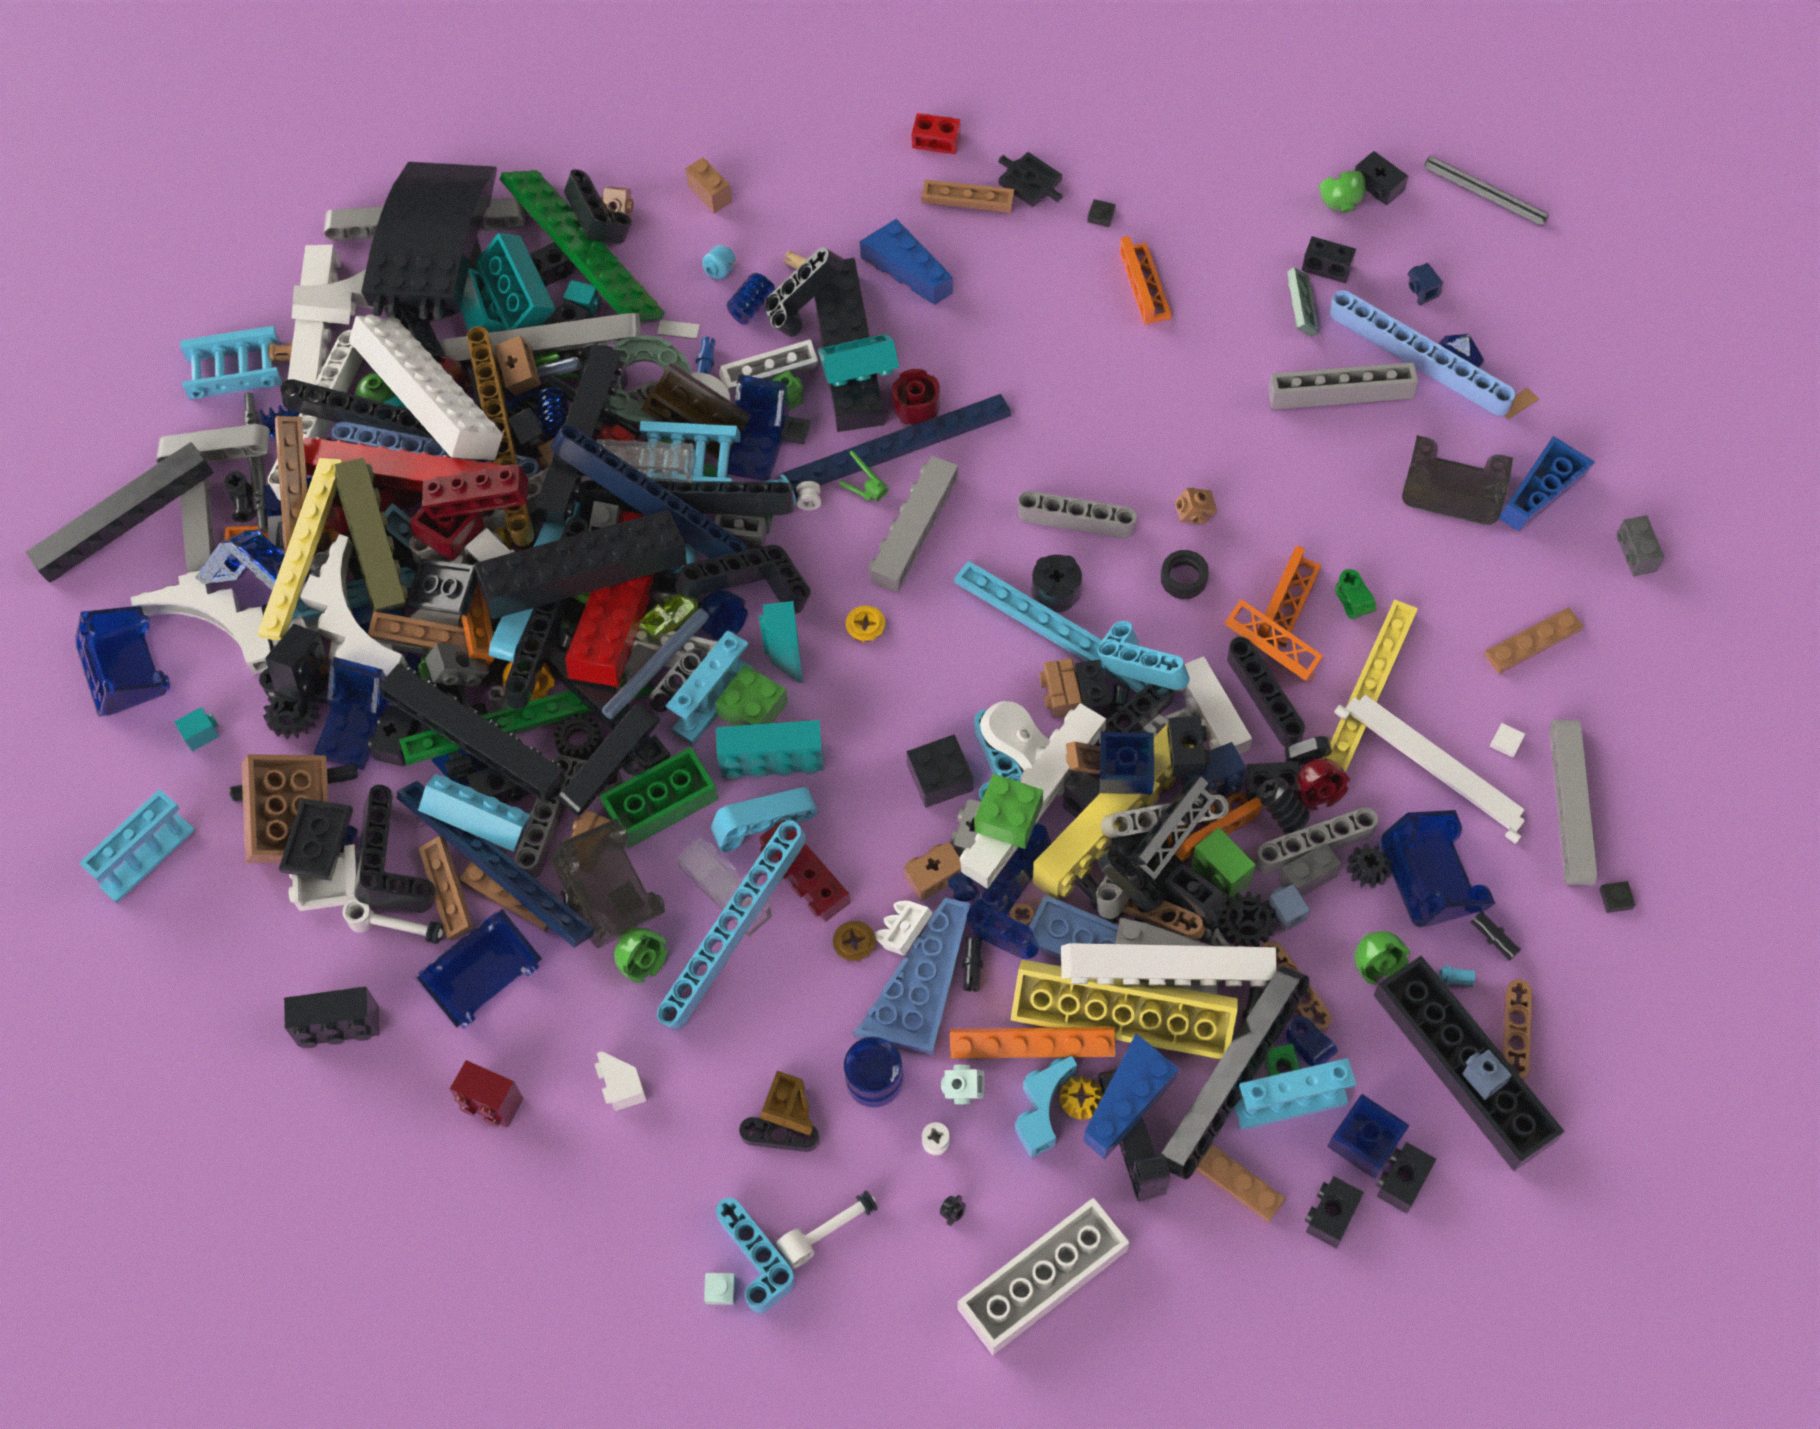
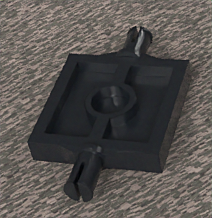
M1027 152L1015 161L1010 160L1005 155L999 158L998 163L1007 168L1006 172L999 177V185L1004 188L1014 189V195L1032 207L1046 196H1049L1057 203L1059 200L1061 201L1063 194L1054 189L1062 181V174L1030 152Z

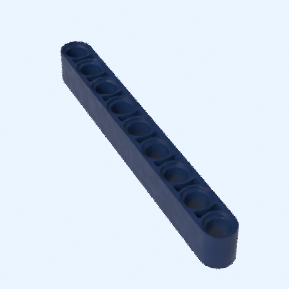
M572 425L561 426L551 444V450L557 456L645 516L669 509L684 542L709 559L747 550L745 544L740 539Z

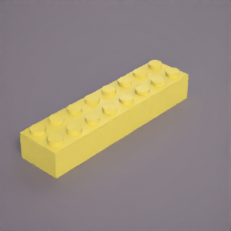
M1167 725L1034 861L1033 884L1048 896L1057 900L1062 896L1064 898L1069 896L1077 880L1088 875L1092 870L1091 866L1098 860L1099 856L1109 850L1111 838L1105 836L1101 830V822L1105 816L1117 812L1144 808L1146 805L1148 807L1154 806L1160 798L1159 794L1164 789L1168 791L1174 785L1177 776L1172 777ZM1191 744L1183 745L1186 748H1194ZM1115 819L1114 826L1119 831L1120 823Z
M1022 959L1018 970L1010 1021L1048 1028L1115 1027V1040L1131 1043L1135 1034H1138L1152 1047L1221 1059L1232 1042L1238 998L1167 985H1149V982L1140 981V985H1123V980H1114V984L1099 985L1097 984V979H1088V984H1071V979H1062L1061 966Z

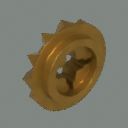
M849 921L839 926L835 931L833 947L838 956L846 959L847 962H860L861 959L869 957L875 948V935L867 924L860 921ZM851 933L856 937V940H861L858 943L857 950L853 948L852 944L847 945L851 941Z

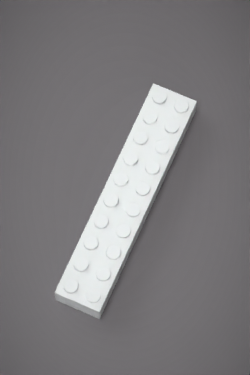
M366 315V317L356 316L349 342L451 458L495 460L503 436L502 432L484 414V411L474 403L473 399L463 391V388L458 386L452 379V376L447 374L421 343L413 337L411 332L402 325L401 321L394 317L383 319L374 315Z

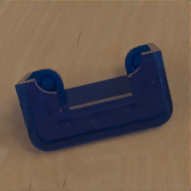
M141 606L80 612L75 634V644L99 717L110 716L166 694L167 689H170L168 675H164L162 670L156 671L145 639L146 630L150 628V621L148 615H144Z
M1456 810L1408 812L1382 835V851L1387 850V859H1392V866L1390 867L1410 919L1417 927H1429L1488 910L1495 904L1491 891L1486 885L1471 886L1453 843L1460 837L1462 832V824Z
M499 909L413 976V979L455 1028L460 1025L462 1028H465L476 1019L473 1014L477 1009L518 976L525 974L528 977L540 967L537 963L542 958L505 911Z

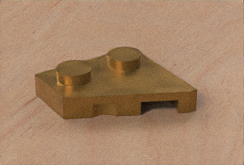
M777 1070L760 1118L810 1135L813 1122L810 1121L808 1115L809 1105L804 1095L803 1079Z

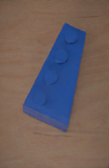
M894 219L860 241L862 260L872 262L881 272L886 271L894 276V280L900 284L905 283L910 286L913 292L935 305L953 294V276L897 219Z
M1553 436L1498 519L1520 531L1585 477L1595 461Z
M1135 1034L1084 1132L1083 1142L1105 1160L1177 1079L1179 1068L1138 1034Z

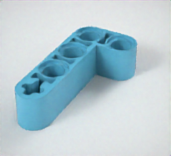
M1120 621L1114 624L1098 646L1097 651L1106 671L1173 690L1183 689L1190 682L1189 673L1181 657L1139 646V640L1131 623L1128 621Z
M988 709L979 711L975 715L974 731L992 774L1021 782L1022 771L1019 764L1007 754L991 748V745L984 738L980 723ZM1008 766L1011 769L1001 770L999 767ZM989 782L983 784L979 790L980 802L983 799Z
M801 787L724 806L717 811L711 825V830L720 851L729 852L738 848L747 835L767 831L783 819L786 821L792 820L796 823L807 821L817 815L818 809L809 789Z
M724 1198L716 1207L718 1220L723 1229L760 1274L746 1288L745 1299L753 1312L764 1313L794 1289L795 1278L793 1271L741 1204L734 1198ZM727 1210L735 1213L738 1221L736 1225L729 1215H725ZM745 1230L754 1232V1236L748 1241L741 1240L740 1235ZM762 1252L772 1254L770 1260L765 1263L757 1261V1256ZM787 1274L789 1279L785 1284L778 1285L774 1282L777 1275ZM761 1291L766 1294L765 1300L761 1303H755L751 1300L756 1292Z

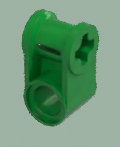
M1353 569L1342 571L1339 576V582L1335 586V593L1342 603L1346 615L1351 620L1375 612V599L1366 587L1361 575Z

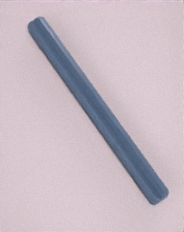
M701 608L698 609L603 707L602 713L607 718L613 719L708 620V613Z

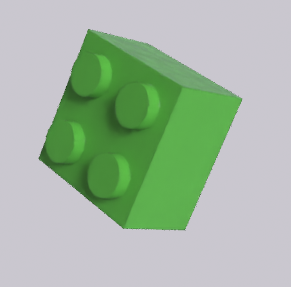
M747 665L741 668L715 701L717 715L733 726L773 723L788 704L787 692L784 687Z
M993 773L974 819L975 832L1025 849L1043 805V790Z
M1217 828L1195 846L1191 868L1219 890L1227 892L1228 897L1234 899L1236 893H1242L1250 886L1255 864L1220 828Z

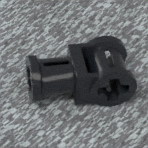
M233 471L226 476L224 482L229 492V498L233 502L234 512L232 518L235 522H249L255 517L250 505L253 504L252 486L247 482L246 476L242 472Z

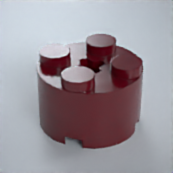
M909 369L902 372L900 377L893 382V410L900 419V422L905 425L918 424L937 417L940 409V385L934 375L932 377L923 369Z

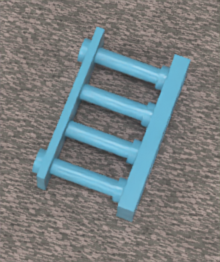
M274 326L180 340V348L187 362L191 361L192 380L182 382L188 398L200 399L207 396L281 385L283 381L277 367L272 368V361L269 355L271 343L280 345V339ZM261 350L262 369L249 371L248 352ZM238 354L239 373L225 375L224 356ZM215 357L216 377L202 379L201 359Z
M640 422V432L648 440L646 469L643 474L653 481L734 482L732 478H727L730 445L733 442H740L741 433L737 426ZM661 438H670L672 441L669 475L655 474L658 441H661ZM685 440H694L696 442L693 476L679 475L682 442H685ZM709 441H718L720 444L717 477H703L705 449Z
M727 630L668 702L666 708L681 717L672 728L673 734L694 746L718 716L715 701L744 665L753 669L752 666L738 658L749 645L747 641Z
M159 789L82 859L79 864L99 883L105 879L99 885V888L113 901L118 903L183 843L195 829L178 813L175 814L180 809L179 806Z
M1346 1058L1240 1083L1239 1087L1243 1099L1238 1101L1234 1110L1240 1129L1245 1130L1346 1106L1348 1099L1344 1089L1354 1087L1357 1084L1349 1060Z

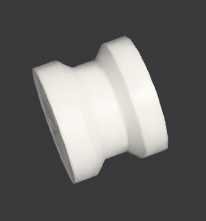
M805 481L797 485L796 491L799 496L797 506L800 509L809 511L821 506V498L818 496L820 494V485L818 483Z
M938 1122L926 1125L922 1132V1144L925 1151L934 1156L946 1152L950 1144L947 1127Z

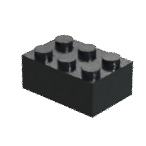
M366 986L284 997L285 1029L296 1044L302 1048H314L317 1044L321 1043L336 1045L350 1039L365 1041L371 1039L372 1036L380 1035L379 1006Z

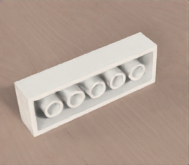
M1092 1198L958 1301V1310L990 1353L994 1355L1128 1251L1130 1242L1097 1201Z

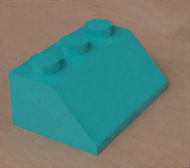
M468 268L461 303V310L468 331L477 326L484 327L488 333L506 331L479 272Z
M887 333L818 349L826 380L829 384L833 383L834 386L847 384V380L854 378L857 381L867 380L871 378V374L880 373V375L894 373L893 369L899 368L894 339Z
M793 601L763 604L764 614L759 615L764 655L769 654L771 664L796 682H803Z

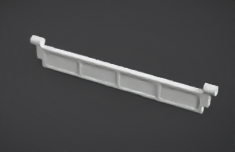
M1364 695L1360 701L1354 697L1346 708L1341 705L1336 708L1334 713L1345 720L1349 714L1509 829L1504 836L1508 840L1516 844L1521 838L1517 830L1525 821L1520 817L1525 809L1367 695Z

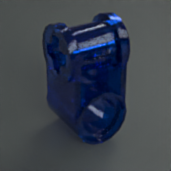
M1298 1016L1291 1021L1286 1031V1040L1289 1044H1293L1294 1049L1310 1067L1325 1064L1338 1053L1337 1047L1331 1039L1324 1035L1309 1018ZM1302 1029L1305 1032L1298 1035L1295 1031Z

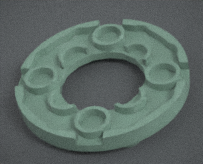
M638 335V337L625 338L617 342L616 346L612 348L622 352L625 370L635 362L648 361L657 364L664 371L670 363H673L691 375L690 365L685 355L681 354L671 342L663 338ZM618 376L617 393L615 396L611 395L610 412L633 425H640L641 421L659 422L640 410L644 402L628 397L621 388V376Z

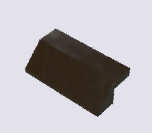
M673 363L667 366L659 382L652 389L640 409L659 422L737 426L740 433H742L752 417L751 414ZM688 440L696 446V442H694V440ZM709 441L706 444L705 452L719 460L720 444L718 441ZM733 442V444L730 445L729 451L731 450L735 442Z

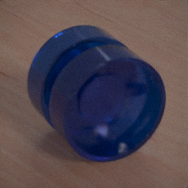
M867 1037L854 1043L847 1051L844 1058L845 1080L848 1092L855 1101L867 1107H881L889 1104L899 1095L903 1086L902 1059L898 1049L891 1042L880 1037Z

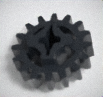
M275 692L277 695L275 698L268 697L270 705L263 707L266 712L263 718L269 730L274 731L278 737L283 733L285 739H289L291 734H294L297 739L299 738V732L302 731L308 734L307 728L309 726L316 727L313 719H320L318 713L320 706L313 693H307L302 701Z
M1247 891L1246 897H1242L1238 892L1236 893L1235 901L1230 897L1227 899V908L1222 912L1219 923H1222L1219 930L1220 932H1227L1226 941L1235 940L1234 947H1237L1240 943H1243L1244 947H1249V944L1259 947L1260 941L1263 943L1268 942L1269 936L1274 935L1275 929L1273 927L1276 926L1277 919L1272 917L1275 915L1276 910L1268 909L1270 901L1261 902L1260 894L1252 898L1250 891ZM1231 914L1233 915L1232 918L1235 920L1233 925L1230 922ZM1262 916L1265 920V927L1262 926L1263 923L1260 921Z

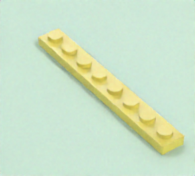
M319 458L257 633L263 639L281 640L288 631L301 594V587L305 582L337 491L334 478V464L343 462L342 460Z
M1394 599L1348 704L1354 697L1360 701L1364 695H1367L1377 703L1418 608ZM1350 714L1345 720L1341 718L1331 740L1332 753L1324 758L1337 762L1347 772L1366 726Z

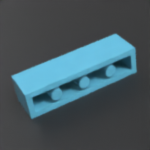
M437 774L425 786L418 809L420 812L513 852L521 843L530 818V814L523 812L520 808L511 807L494 797H488L471 787L463 786L451 781L446 776Z

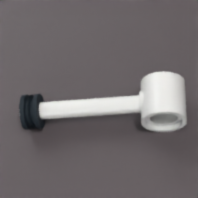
M356 898L349 900L343 907V916L351 930L358 933L369 930L374 924L426 936V942H434V944H438L443 935L442 923L431 921L429 925H423L374 914V911L370 909L368 904L361 903ZM364 912L361 918L353 919L356 913Z
M865 1190L863 1192L864 1195L861 1193V1196H856L857 1203L812 1232L804 1235L799 1228L794 1229L782 1236L777 1241L776 1246L791 1269H795L814 1256L815 1252L811 1245L859 1214L865 1212L866 1215H870V1211L873 1213V1210H878L875 1198Z

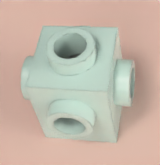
M953 1065V1070H945V1077H942L941 1089L942 1093L945 1094V1099L954 1100V1105L971 1104L970 1099H985L984 1071L970 1070V1065Z

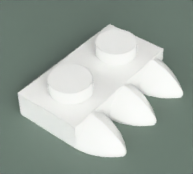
M906 900L893 904L894 909L900 915H890L884 918L885 925L890 929L874 932L875 939L886 950L903 956L933 914L928 907Z

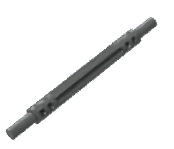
M251 392L245 393L246 411L244 412L245 425L259 424L258 412L255 411L254 394ZM263 456L249 457L254 513L257 514L258 531L263 534L268 532L267 513L269 508Z

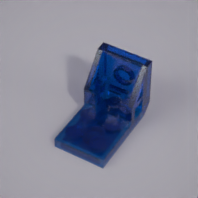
M739 374L735 405L751 414L752 417L740 434V442H735L729 451L727 474L768 481L771 479L781 447V432L786 416H789L787 386L785 382Z
M244 531L220 542L195 578L202 584L234 581L243 577L246 571L250 570L257 579L264 582L273 591L285 554L260 531ZM308 575L306 576L305 582H307L309 579Z
M333 657L330 665L327 696L331 709L314 750V755L326 756V760L343 765L355 764L358 769L364 770L370 755L368 748L370 737L375 735L378 728V717L381 713H384L386 705L389 704L388 701L382 698L378 686L386 678L383 669Z

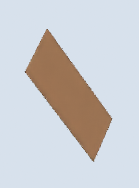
M1527 387L1515 395L1509 413L1504 416L1509 420L1538 401L1539 398Z

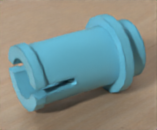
M1446 965L1445 967H1440L1439 977L1446 986L1455 984L1473 987L1474 983L1472 982H1475V971L1451 968L1450 965Z

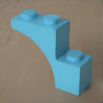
M1072 1056L1066 1059L1060 1057L1050 1063L1049 1068L1041 1072L1040 1070H1035L1025 1077L1026 1080L1023 1081V1090L1035 1112L1029 1110L1022 1113L1017 1118L1018 1121L1015 1122V1131L1030 1158L1055 1146L1056 1137L1050 1124L1049 1108L1059 1087L1076 1074L1077 1064Z

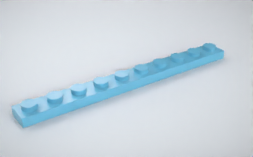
M969 560L954 578L955 584L1085 662L1101 660L1097 651L1098 646L1102 642L1100 638ZM1101 661L1105 674L1122 684H1127L1130 689L1137 693L1149 684L1106 671ZM1161 688L1157 691L1161 695L1169 692L1166 688Z

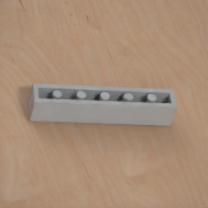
M1414 362L1272 373L1268 393L1271 410L1413 399L1418 379Z
M931 456L928 463L923 464L918 482H914L911 486L908 501L904 500L900 507V516L891 523L888 538L882 540L877 559L873 558L869 565L868 571L871 572V583L897 593L899 592L958 480V465L935 456Z

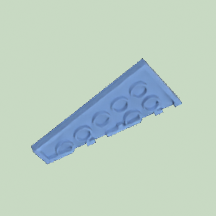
M950 898L943 899L928 921L927 927L920 937L916 939L908 955L904 957L883 988L875 1004L867 1012V1016L861 1025H858L854 1031V1037L933 1055L970 911V903Z

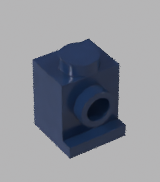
M1429 263L1415 266L1409 270V288L1418 296L1417 303L1419 306L1439 297L1443 281Z

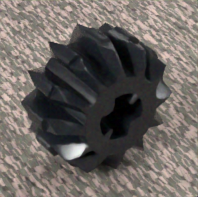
M1368 843L1364 844L1363 849L1356 847L1353 854L1348 857L1347 873L1353 874L1351 877L1352 882L1361 881V888L1366 883L1369 884L1371 889L1375 888L1377 883L1382 886L1385 884L1386 878L1390 877L1392 873L1390 869L1392 859H1387V850L1378 851V844L1373 849L1370 848Z

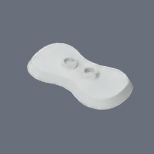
M1010 701L998 702L992 705L981 719V731L986 741L995 749L1012 757L1024 771L1026 768L1031 769L1035 763L1037 753L1041 748L1046 749L1050 743L1049 739L1036 727L1025 708L1017 703ZM1064 787L1061 789L1057 796L1063 795Z

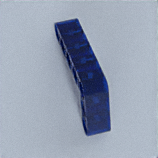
M1035 824L1026 848L1018 847L989 888L982 890L968 910L966 917L975 936H979L983 941L1021 959L1035 957L1039 951V944L1029 926L1006 915L1032 880L1034 861L1052 844L1044 825Z

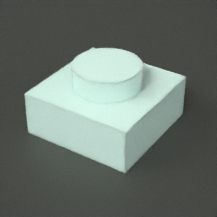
M705 1273V1304H734V1273Z

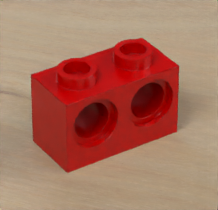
M917 113L911 133L912 148L956 155L961 135V119Z

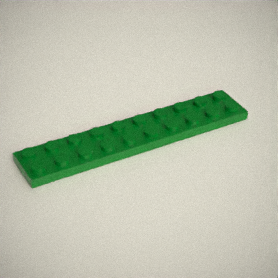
M538 170L501 173L499 180L618 314L637 313L640 315V322L662 319L665 312L658 305L657 301L646 292L644 287L637 282L603 242L594 241L585 235L573 209Z

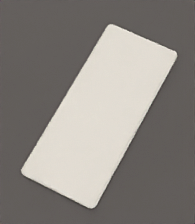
M660 320L657 334L697 338L700 325Z

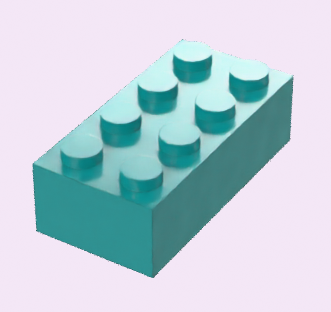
M498 233L474 262L506 330L540 326L556 308L521 236Z
M820 720L716 727L717 758L722 778L738 779L741 776L764 777L767 774L786 776L794 772L813 774L824 770Z

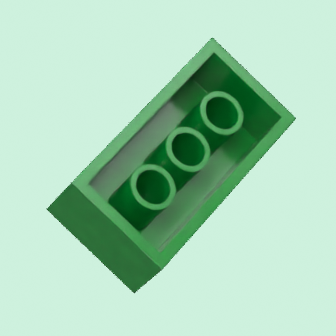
M691 747L646 770L643 774L637 775L599 795L604 811L609 819L613 821L614 827L627 849L719 800L715 784Z

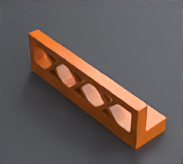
M1130 236L1122 237L1120 241V255L1143 323L1149 324L1171 319L1172 314L1147 243L1133 245ZM1143 251L1144 258L1140 261L1137 259L1136 253ZM1141 268L1150 272L1151 275L1148 279L1144 278ZM1148 287L1157 291L1154 297L1150 296ZM1154 305L1163 308L1164 312L1154 314Z
M1297 545L1264 614L1277 624H1282L1284 629L1292 633L1322 566V564L1303 558L1305 548ZM1300 565L1314 570L1312 575L1302 578L1298 571ZM1300 585L1304 592L1303 595L1293 598L1289 589ZM1291 605L1295 613L1284 617L1280 609ZM1268 623L1260 624L1258 630L1260 636L1263 638L1273 636L1270 633L1271 625ZM1289 638L1278 639V645L1286 647Z
M477 582L466 616H461L469 658L485 659L489 668L494 660V657L489 656L493 631L489 611Z
M1243 599L1238 602L1224 623L1307 682L1312 681L1316 675L1313 673L1324 658L1321 653ZM1243 607L1251 612V623L1243 624L1236 619ZM1256 616H1258L1262 620L1256 621ZM1265 623L1271 625L1273 636L1267 638L1260 636L1257 625ZM1276 630L1281 632L1283 635L1277 636ZM1288 637L1292 640L1293 651L1283 652L1279 649L1278 639ZM1297 644L1304 649L1297 650ZM1310 652L1316 658L1309 668H1306L1300 664L1298 653Z
M1240 791L1226 798L1229 804L1227 814L1216 821L1198 822L1196 825L1205 827L1197 832L1192 830L1175 852V855L1183 862L1193 856L1195 846L1217 828H1220L1226 835H1229L1258 818L1264 807L1261 804V799L1256 797L1248 801ZM1237 801L1241 806L1232 811L1231 804ZM1214 806L1210 808L1212 813L1215 811ZM1186 825L1178 826L1177 829L1185 828ZM1171 833L1166 838L1169 848L1172 845Z

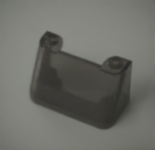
M1417 435L1402 492L1403 502L1409 507L1483 525L1494 524L1500 517L1509 488L1513 457L1493 455L1488 458L1484 468L1437 458V443L1433 439Z
M617 818L561 842L551 854L552 866L576 913L595 928L594 936L590 940L596 948H601L621 938L629 930L639 928L666 912L664 901L660 895H656L652 891L646 893L624 850L628 833L626 828L620 825Z

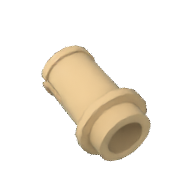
M790 250L785 254V257L789 258V260L784 258L783 262L798 269L809 257L804 258Z

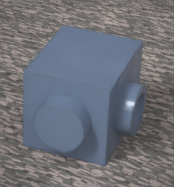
M1294 884L1286 888L1285 886H1280L1272 891L1269 899V909L1276 910L1274 917L1284 932L1307 921L1310 909Z
M1489 1049L1482 1055L1479 1052L1473 1054L1465 1062L1467 1067L1463 1072L1464 1077L1485 1100L1506 1085L1512 1076Z

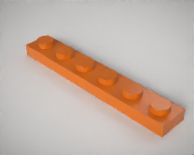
M1115 1027L951 1029V1058L1115 1057Z

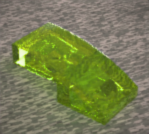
M677 594L663 608L660 605L655 606L640 622L657 639L682 625L698 609L687 597Z

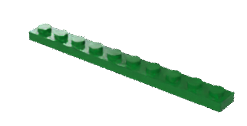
M625 674L622 675L620 680L625 679ZM623 681V682L621 683V688H622L628 681ZM652 683L648 689L643 687L631 700L651 695L654 690ZM570 690L530 701L522 709L509 707L481 715V717L487 721L489 719L495 721L501 727V730L507 734H517L562 721L565 717L569 719L571 714L579 716V713L586 714L592 711ZM433 730L399 739L407 766L462 750Z

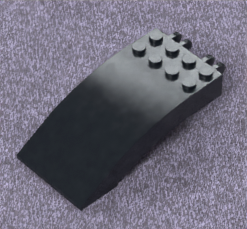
M408 161L394 182L383 206L374 233L361 292L368 306H373L375 316L382 315L384 305H388L387 312L389 317L396 316L398 306L420 307L419 316L421 319H427L429 308H434L433 315L435 320L442 319L444 309H454L455 312H460L475 241L486 210L490 208L497 167Z

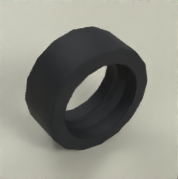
M1190 550L1173 552L1163 562L1161 584L1165 591L1173 597L1179 599L1196 597L1206 587L1209 575L1208 564L1197 552ZM1188 565L1198 571L1199 578L1194 583L1181 584L1171 578L1170 571L1175 566Z

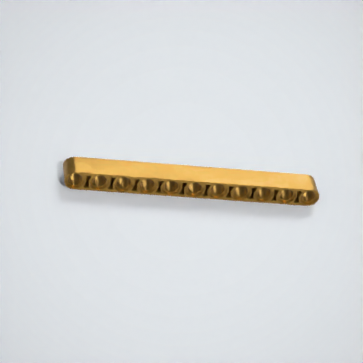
M477 326L468 331L467 341L481 407L484 414L495 423V426L503 434L493 463L503 466L519 465L495 360L494 348L487 330L484 327ZM528 503L503 508L506 524L513 542L518 546L529 545L534 539V531Z

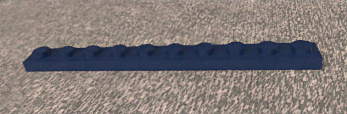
M998 394L780 474L787 478L796 495V487L802 482L812 481L821 486L862 471L863 469L850 455V451H854L867 467H873L1010 417L1011 410L1002 394Z
M415 781L397 791L396 799L572 947H576L594 936L595 928L523 868H520L516 862L492 842L418 811L425 789L421 783Z

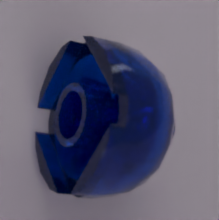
M717 590L710 593L704 598L699 609H703L709 615L707 621L701 627L702 630L717 641L722 638L727 630L730 632L734 631L735 635L739 633L748 616L745 600L728 590Z

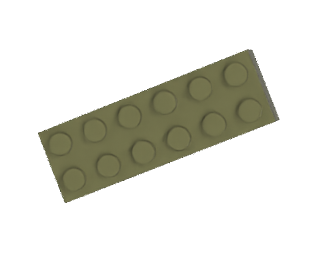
M363 457L334 464L335 482L372 612L388 613L404 609L408 593L405 583L400 584L399 581L401 578L400 574H402L398 559L393 560L392 557L394 555L393 550H395L391 535L386 536L387 518L384 511H379L381 498L378 488H373L372 486L374 483V473L371 463L366 464Z

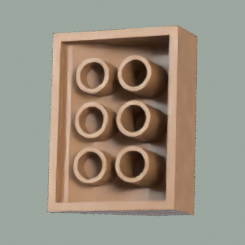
M248 754L241 763L245 863L281 862L301 798L328 802L326 756Z

